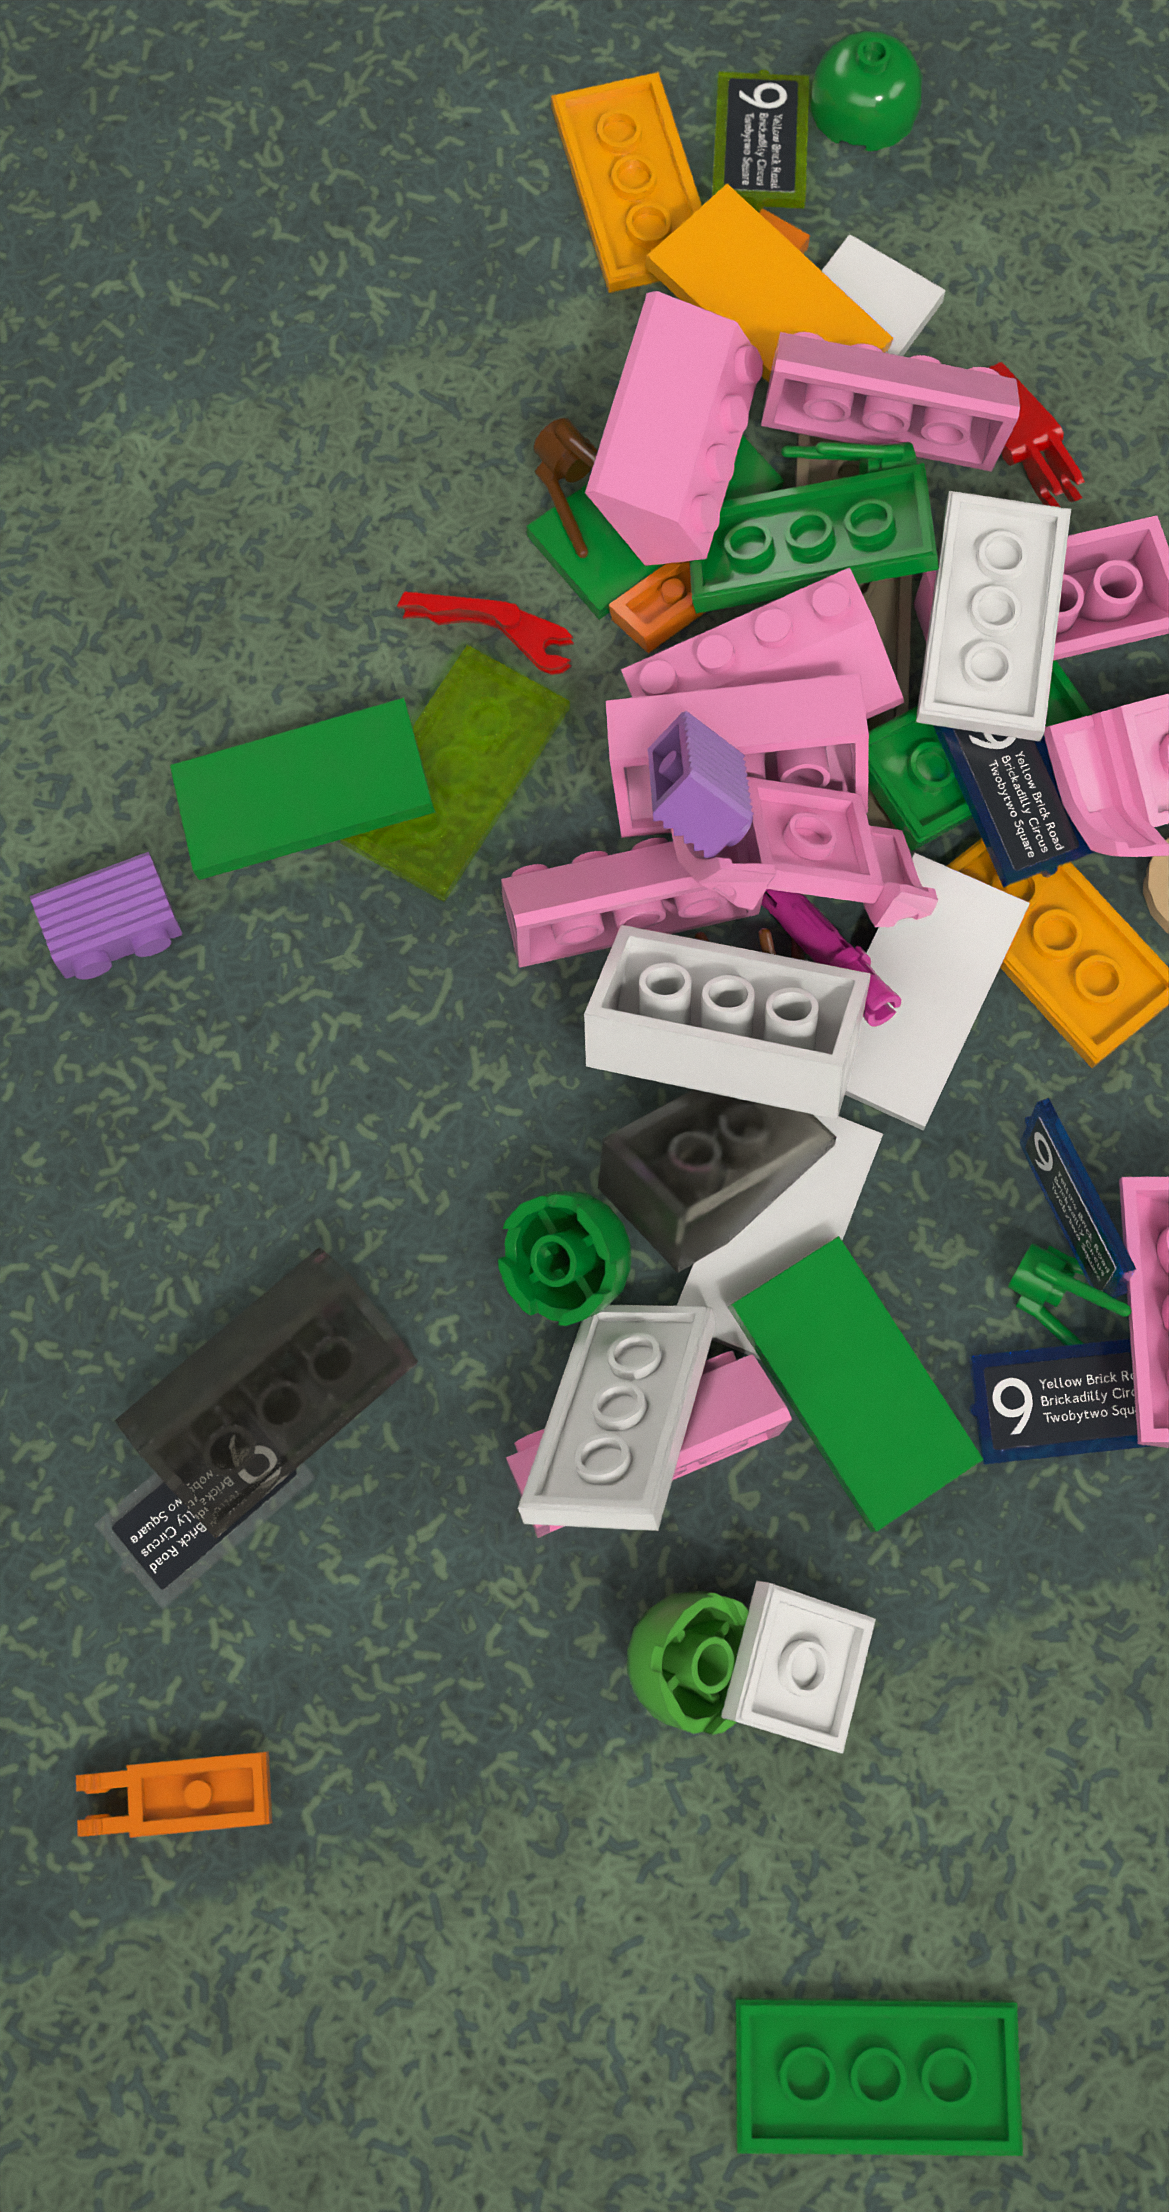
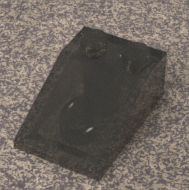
M693 1089L603 1138L598 1189L678 1273L728 1244L835 1146L837 1137L813 1114Z

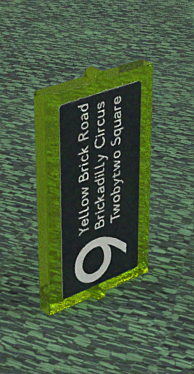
M765 69L760 70L758 73L718 71L712 197L728 184L756 211H761L764 207L805 209L809 75L769 74V71Z

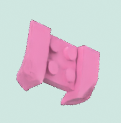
M1169 694L1045 727L1044 736L1063 806L1090 850L1119 857L1169 856V844L1154 828L1169 823Z
M746 777L749 780L748 786L750 787L748 792L751 793L749 796L752 800L750 805L753 806L751 811L754 813L752 824L746 835L736 845L732 847L725 846L714 858L704 859L703 850L694 851V844H684V837L674 836L673 828H671L677 860L699 884L711 891H716L738 907L754 910L765 890L771 889L863 902L866 912L875 927H892L899 920L905 918L918 920L930 916L938 902L935 889L923 887L920 883L903 831L870 826L861 794Z

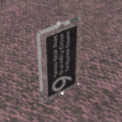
M247 1395L94 1524L124 1561L121 1565L122 1571L127 1574L134 1573L162 1609L171 1604L316 1478L286 1443L288 1439L287 1432L282 1429L276 1431Z

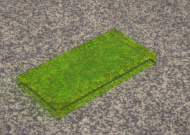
M466 645L413 725L435 813L341 839L340 843L445 902L568 713L570 701Z

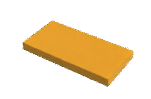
M659 72L552 95L551 108L608 293L660 282L645 267L647 255L702 205Z
M728 184L702 205L646 257L645 267L680 300L738 323L751 344L758 349L763 360L762 377L768 383L780 332L788 334L798 332L814 333L825 341L848 346L870 344L881 349L883 353L890 349L894 338Z
M995 827L946 866L1030 903L1000 968L1091 1068H1094L1169 1006V967L1063 853L1015 870Z

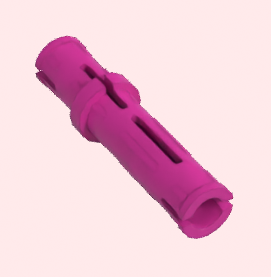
M771 889L765 890L772 898H769L764 892L761 905L777 919L786 932L815 963L871 973L863 1013L864 1020L870 1026L882 1025L896 1014V1011L888 1005V1002L894 1008H898L901 1006L902 999L876 974L870 966L871 958L861 947L856 946L854 949L804 894Z

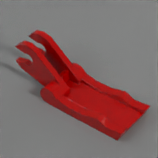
M1002 361L989 367L1000 376L1014 378L1017 381L1020 411L1018 420L1001 452L1006 464L1013 466L1022 461L1033 490L1043 505L1060 507L1049 491L1055 496L1064 493L1070 502L1082 499L1083 497L1070 480L1077 486L1085 481L1080 469L1062 443L1064 434L1059 423ZM1040 452H1044L1047 462L1045 461Z
M405 591L397 604L398 609L404 608L405 610L403 619L424 618L437 625L465 622L484 624L497 628L541 672L550 675L563 674L572 667V665L568 664L571 662L570 659L545 653L546 649L551 645L559 647L574 645V642L571 640L573 637L568 630L520 610L516 604L497 600Z

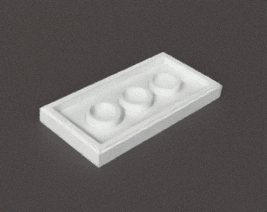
M949 491L945 504L938 556L939 570L936 571L916 718L917 723L1034 741L1041 740L1045 732L1071 509Z
M914 853L912 860L920 883L923 887L935 889L938 902L930 916L918 920L905 918L899 920L895 926L879 927L867 951V955L871 958L870 966L885 984L902 999L901 1006L894 1008L888 1002V1005L896 1011V1014L884 1024L876 1027L870 1026L864 1020V1017L862 1018L852 1072L845 1095L924 1131L1030 903Z
M762 1103L757 1104L677 1306H712L716 1319L712 1341L747 1355L753 1354L755 1358L760 1359L729 1311L728 1306L839 1236L843 1240L883 1134L839 1116L838 1119Z
M609 1305L600 1313L581 1321L518 1506L524 1524L658 1531L716 1325L712 1306Z

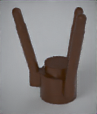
M560 418L548 424L535 439L534 452L542 460V463L536 468L535 474L547 487L578 557L586 558L588 556V549L559 484V480L565 479L569 483H574L585 477L593 469L598 450L568 418Z

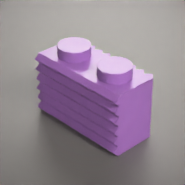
M687 711L682 712L648 748L653 821H663L664 829L673 828L674 836L684 837V844H694V851L703 850L704 859L714 858L725 846L732 847L736 845L746 835L753 821L754 813L751 811L753 806L750 805L752 800L749 798L751 793L748 792L750 788L748 786L749 780L746 779L748 774L745 772L747 767L744 766L746 761L743 760L745 755Z
M149 851L30 896L51 957L65 979L76 976L78 979H90L100 976L112 967V961L133 953L139 957L155 955L170 946L171 938L182 935L160 874Z

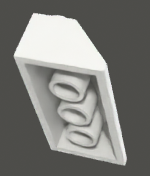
M621 925L584 1013L586 1067L838 1119L852 1072L871 973Z

